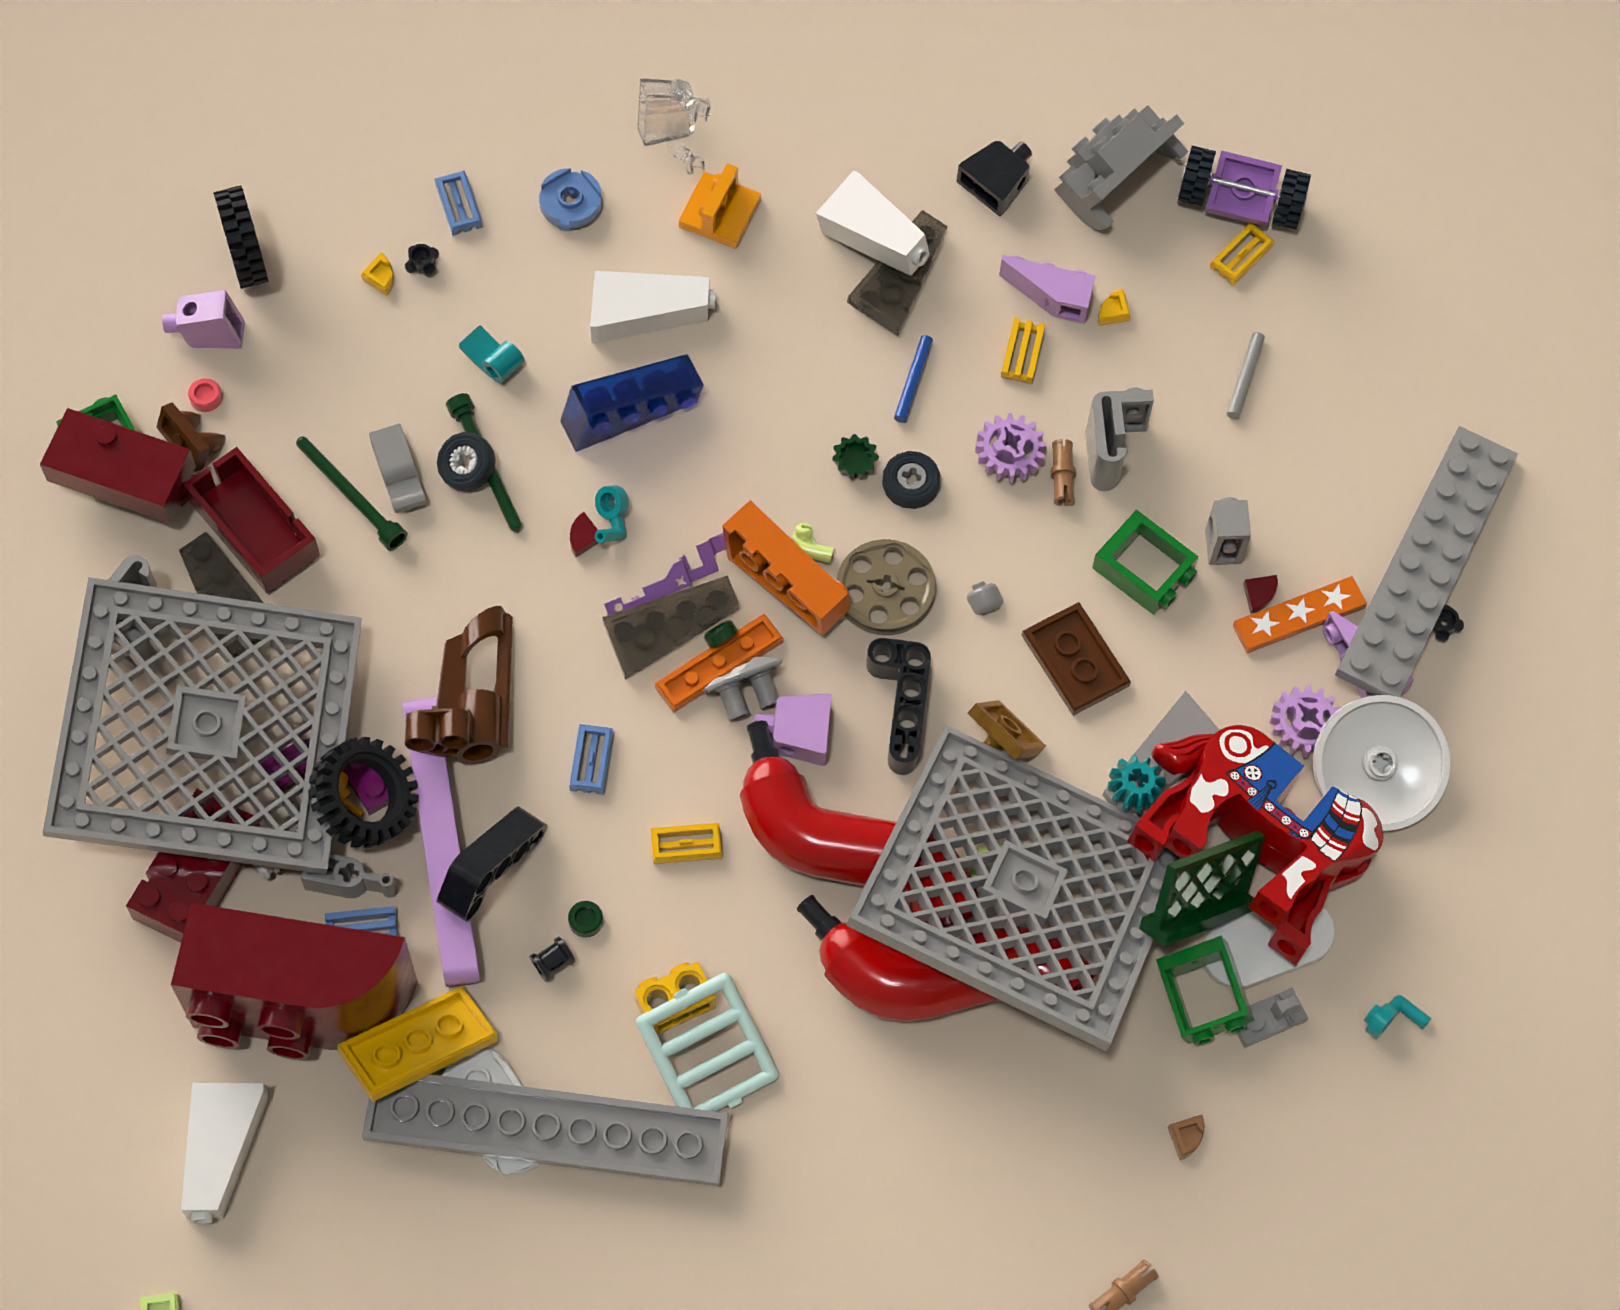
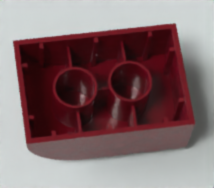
M191 903L170 985L186 1013L185 1017L190 1021L193 1028H198L197 1039L215 1047L233 1049L239 1047L241 1036L268 1040V1052L287 1059L305 1060L309 1058L311 1047L338 1050V1044L403 1014L411 1002L418 981L405 937Z

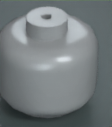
M984 581L972 586L973 591L967 595V601L973 612L977 615L982 614L983 616L1000 608L1003 603L999 589L994 583L985 585Z

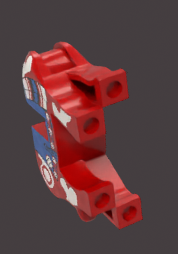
M1232 725L1217 731L1215 734H1196L1177 741L1157 744L1152 750V758L1172 775L1187 773L1192 769L1194 770L1186 780L1173 788L1165 790L1136 823L1127 842L1155 862L1165 847L1181 859L1201 852L1207 842L1208 826L1216 823L1232 840L1257 830L1263 833L1265 839L1258 861L1278 874L1257 892L1249 908L1274 926L1268 946L1296 966L1311 945V928L1323 909L1328 891L1361 877L1370 865L1372 857L1382 846L1384 838L1383 828L1378 815L1365 801L1332 786L1308 817L1302 821L1292 810L1283 807L1281 804L1286 799L1304 765L1264 733L1250 726Z

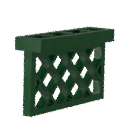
M1257 830L1169 863L1155 911L1142 917L1139 929L1165 947L1252 912L1249 906L1254 897L1248 893L1265 835ZM1183 872V874L1177 880L1178 874Z

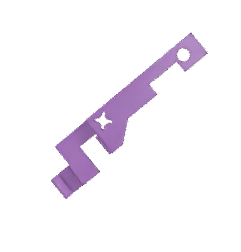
M721 533L709 538L704 543L696 545L703 566L689 571L690 566L686 556L683 554L678 562L673 563L664 579L642 588L645 596L632 597V601L623 604L621 597L604 603L609 618H614L691 586V582L719 571L714 556L716 553L726 550L724 534ZM684 576L683 581L686 584H681L678 587V582L675 579H681ZM616 604H622L621 611L615 610Z

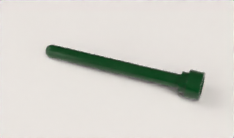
M461 393L451 397L446 402L450 416L455 418L457 422H461L465 432L475 433L481 437L472 417L475 406L470 395ZM494 467V472L488 483L510 530L518 532L522 528V523L496 467Z
M304 436L299 437L296 441L297 447L378 530L377 535L383 546L387 550L392 551L402 545L407 538V531L398 522L387 521L308 438Z

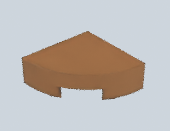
M1202 1114L1169 1124L1168 1126L1180 1161L1193 1154L1202 1140L1205 1128Z

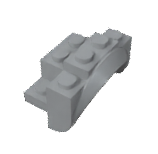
M1149 105L1139 112L1134 108L1124 118L1120 114L1111 121L1104 118L1092 129L1096 135L1090 140L1085 136L1071 148L1075 154L1067 160L1070 167L1059 176L1062 183L1054 189L1055 192L1087 226L1096 230L1106 229L1114 221L1105 212L1100 201L1153 152L1166 157H1177L1179 160L1188 153V150L1175 137L1174 133L1185 123L1177 114L1168 121L1164 118L1160 119Z

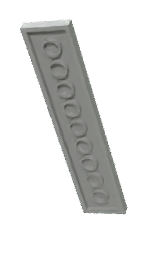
M1461 426L1458 427L1335 676L1374 695L1401 696L1518 453Z
M430 1074L374 1102L369 1098L362 1138L363 1140L719 1187L729 1113Z

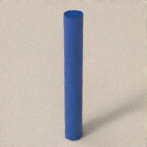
M922 335L894 415V419L900 423H905L933 342V339L927 335Z

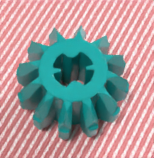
M1134 754L1131 756L1130 763L1122 758L1118 761V768L1110 770L1109 777L1111 781L1107 784V790L1114 792L1111 799L1113 803L1124 802L1122 806L1124 812L1130 806H1134L1137 814L1142 813L1143 805L1149 809L1163 793L1161 788L1165 786L1166 779L1158 776L1161 772L1160 765L1149 766L1151 761L1149 757L1145 758L1143 763H1141ZM1131 781H1137V785L1141 788H1137L1135 782Z

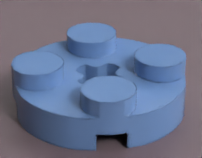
M571 168L557 170L547 176L541 185L539 193L541 212L549 222L557 225L562 231H571L574 228L585 226L593 221L602 210L600 185L588 172L582 170L581 173L571 172ZM566 194H569L571 197L578 196L573 203L565 202Z

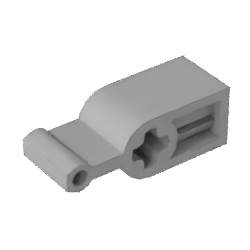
M401 424L370 432L371 445L395 513L427 504Z
M329 854L327 874L303 871L301 876L305 890L344 898L360 897L366 890L383 893L385 897L390 898L395 897L397 891L395 879L389 873L382 875L366 873L363 865L358 860ZM351 874H355V875H356V877H352V878L350 879Z

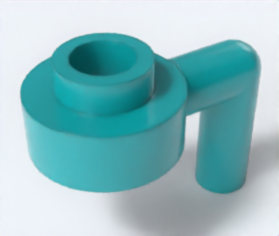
M618 485L604 486L598 490L595 496V507L603 518L610 519L612 528L596 531L595 539L598 543L619 541L626 537L622 516L629 507L628 495Z
M1397 995L1382 1007L1376 1004L1364 1019L1368 1023L1365 1031L1378 1039L1399 1012L1403 1013L1422 1029L1427 1026L1432 1018L1402 995Z

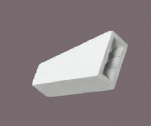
M854 170L816 212L822 234L910 276L919 266L925 264L930 255L925 234L863 176Z
M595 271L590 321L591 342L598 343L708 321L709 309H715L716 290L710 289V277Z
M192 1082L181 1204L182 1212L186 1218H191V1222L209 1224L213 1222V1219H223L268 1102L269 1093L264 1083Z

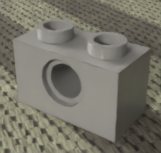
M1226 497L1214 501L1205 528L1209 565L1242 563L1251 537L1247 500Z

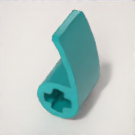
M481 325L477 326L459 343L461 351L497 383H502L525 362L524 356L514 344L504 341L500 345Z

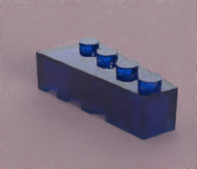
M688 354L572 385L560 422L575 452H578L675 411L693 406L697 403L704 384Z

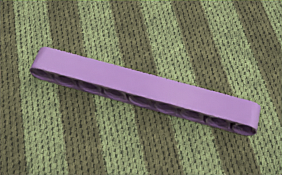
M436 696L402 702L405 724L406 713L415 710L432 709V706H436L437 703ZM409 749L412 770L414 772L413 777L414 780H417L418 785L415 791L419 795L417 804L445 986L451 987L480 982L471 919L465 922L437 903V897L447 871L454 859L461 853L446 757L429 755Z

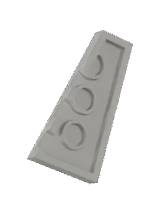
M1185 691L1134 754L1138 757L1139 762L1143 763L1144 759L1149 757L1151 759L1149 766H1158L1151 755L1152 750L1157 744L1177 741L1196 734H1215L1220 729ZM1160 766L1161 772L1158 776L1166 779V784L1161 789L1164 792L1191 771L1172 775ZM1131 781L1135 782L1137 788H1141L1137 785V781ZM1106 787L1102 796L1108 803L1122 809L1124 802L1113 803L1111 799L1114 792L1108 791ZM1130 806L1127 812L1134 814L1136 812L1134 806Z

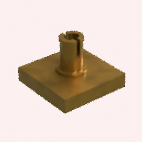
M1000 700L975 703L967 713L989 734L983 743L999 751L1005 749L1015 760L1037 756L1047 746Z

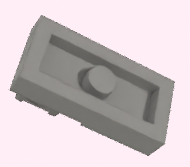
M1290 988L1250 1005L1255 1020L1246 1023L1247 1028L1236 1033L1245 1049L1305 1023L1308 1020V1016L1293 988Z

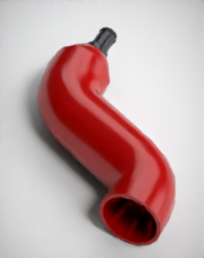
M760 720L747 725L753 749L751 754L753 764L746 772L743 780V789L739 795L744 814L755 838L772 858L791 870L811 877L865 886L897 822L828 810L817 806L811 800L804 775L799 774L796 767L788 760L780 758L777 748L773 747L767 721ZM932 832L926 843L936 841ZM954 850V852H955L957 858H961V857L958 855V853ZM942 852L932 853L936 863L946 861ZM920 856L914 867L924 865ZM964 868L963 870L967 878H971L972 876L968 868ZM951 871L941 873L946 883L956 881ZM930 876L919 878L923 887L934 886ZM908 881L902 892L912 890ZM974 888L973 890L977 898H979L977 888ZM961 891L951 893L956 903L966 901ZM940 896L929 898L934 908L944 906ZM918 901L909 902L912 913L922 911ZM972 911L962 913L964 920L974 916ZM950 916L939 918L943 927L954 925Z
M814 895L808 896L797 907V911L816 930L815 935L821 940L819 952L821 963L826 970L824 976L842 996L857 1008L873 1016L901 1022L926 1020L999 1000L846 926V923H842L836 916H831L815 899ZM1016 926L1020 934L1030 932L1027 927ZM1004 928L994 929L998 939L1008 937ZM982 932L972 934L976 944L987 942ZM1058 938L1048 939L1052 950L1062 948ZM1036 942L1026 944L1031 955L1040 953ZM1014 947L1004 949L1009 960L1019 957ZM1080 955L1084 965L1090 964L1082 955ZM1068 958L1058 960L1063 970L1073 968ZM1046 963L1036 965L1041 975L1051 973ZM1097 974L1090 975L1092 980L1095 979ZM1078 978L1069 980L1074 991L1084 989Z

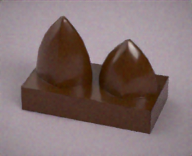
M171 402L161 407L156 428L168 442L191 450L196 465L194 472L204 469L207 457L221 447L225 435L212 432L198 433L195 429L199 426L201 414L180 411Z

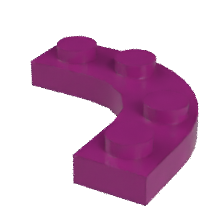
M310 739L302 740L309 749ZM294 744L280 751L288 762L301 755ZM273 756L260 764L269 776L282 768ZM307 761L295 768L303 780L305 778ZM362 764L346 765L342 771L348 776L347 783L353 788L369 816L388 806V790L378 773ZM288 774L275 782L281 791L295 785Z

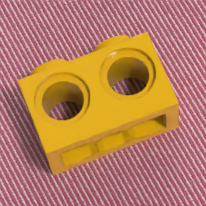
M698 961L691 965L688 962L682 963L672 968L670 974L660 979L651 977L642 981L638 988L634 990L635 1002L642 1015L653 1009L648 1005L653 998H663L667 1002L674 998L672 994L680 991L683 985L692 983L698 986L706 982L707 979ZM712 994L654 1024L653 1027L657 1035L715 1009L716 997Z

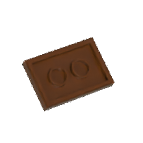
M1080 602L1022 631L1021 636L1073 716L1128 688L1131 684L1130 679Z

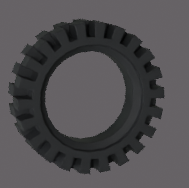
M242 185L213 192L240 288L243 289L269 282Z
M355 737L339 744L320 758L321 761L317 762L312 769L316 773L309 778V783L315 785L308 790L309 798H317V801L310 805L313 812L321 810L323 816L316 820L320 826L329 822L331 826L325 832L330 836L340 833L337 841L342 844L351 841L350 847L359 848L364 845V848L378 846L403 832V829L410 825L412 821L409 818L415 816L417 811L412 805L418 802L419 795L411 794V791L418 788L417 780L408 782L406 778L414 773L411 766L402 770L400 765L406 761L404 756L401 754L393 758L392 754L396 749L391 745L382 749L384 741L379 739L370 743V737H362L359 740ZM362 764L370 767L384 781L388 790L389 802L387 811L380 821L370 822L361 820L350 813L343 804L338 784L341 772L346 765Z

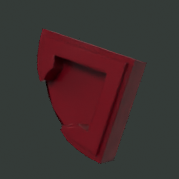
M582 512L574 520L570 529V545L575 557L598 544L595 539V533L598 529L585 512Z
M1277 575L1245 579L1243 586L1251 614L1263 610L1273 599L1278 585Z

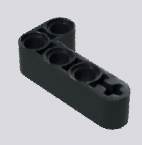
M878 638L869 644L866 668L873 677L897 681L887 760L889 768L894 773L907 775L916 769L918 763L931 653L927 646L919 642ZM882 654L886 655L889 660L880 662L874 657ZM910 659H918L923 664L920 666H912L907 661ZM907 689L916 690L919 693V695L915 697H909L905 695L903 692ZM910 720L915 723V726L905 728L899 722ZM901 743L908 744L907 758L900 757Z
M520 806L514 808L454 859L438 894L437 903L465 922L469 921L480 908L488 887L539 844L547 830V824Z

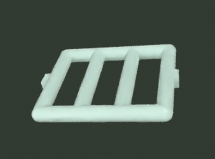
M721 973L689 991L684 988L672 994L673 999L640 1015L636 1020V1025L677 1107L693 1108L684 1088L751 1053L754 1054L762 1072L697 1105L693 1109L716 1112L726 1106L731 1109L743 1103L741 1098L774 1082L779 1076L778 1070L732 977L728 973ZM722 989L731 1009L663 1044L661 1043L653 1027L654 1024ZM736 1021L738 1022L746 1038L745 1041L679 1076L677 1075L669 1056Z

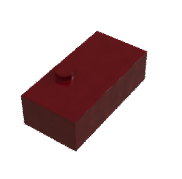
M69 408L66 409L40 462L41 469L48 482L170 523L185 491L183 483L191 478L196 467L191 450Z

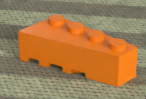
M751 500L722 525L728 560L821 635H824L850 610L849 591L845 585L838 580H834Z

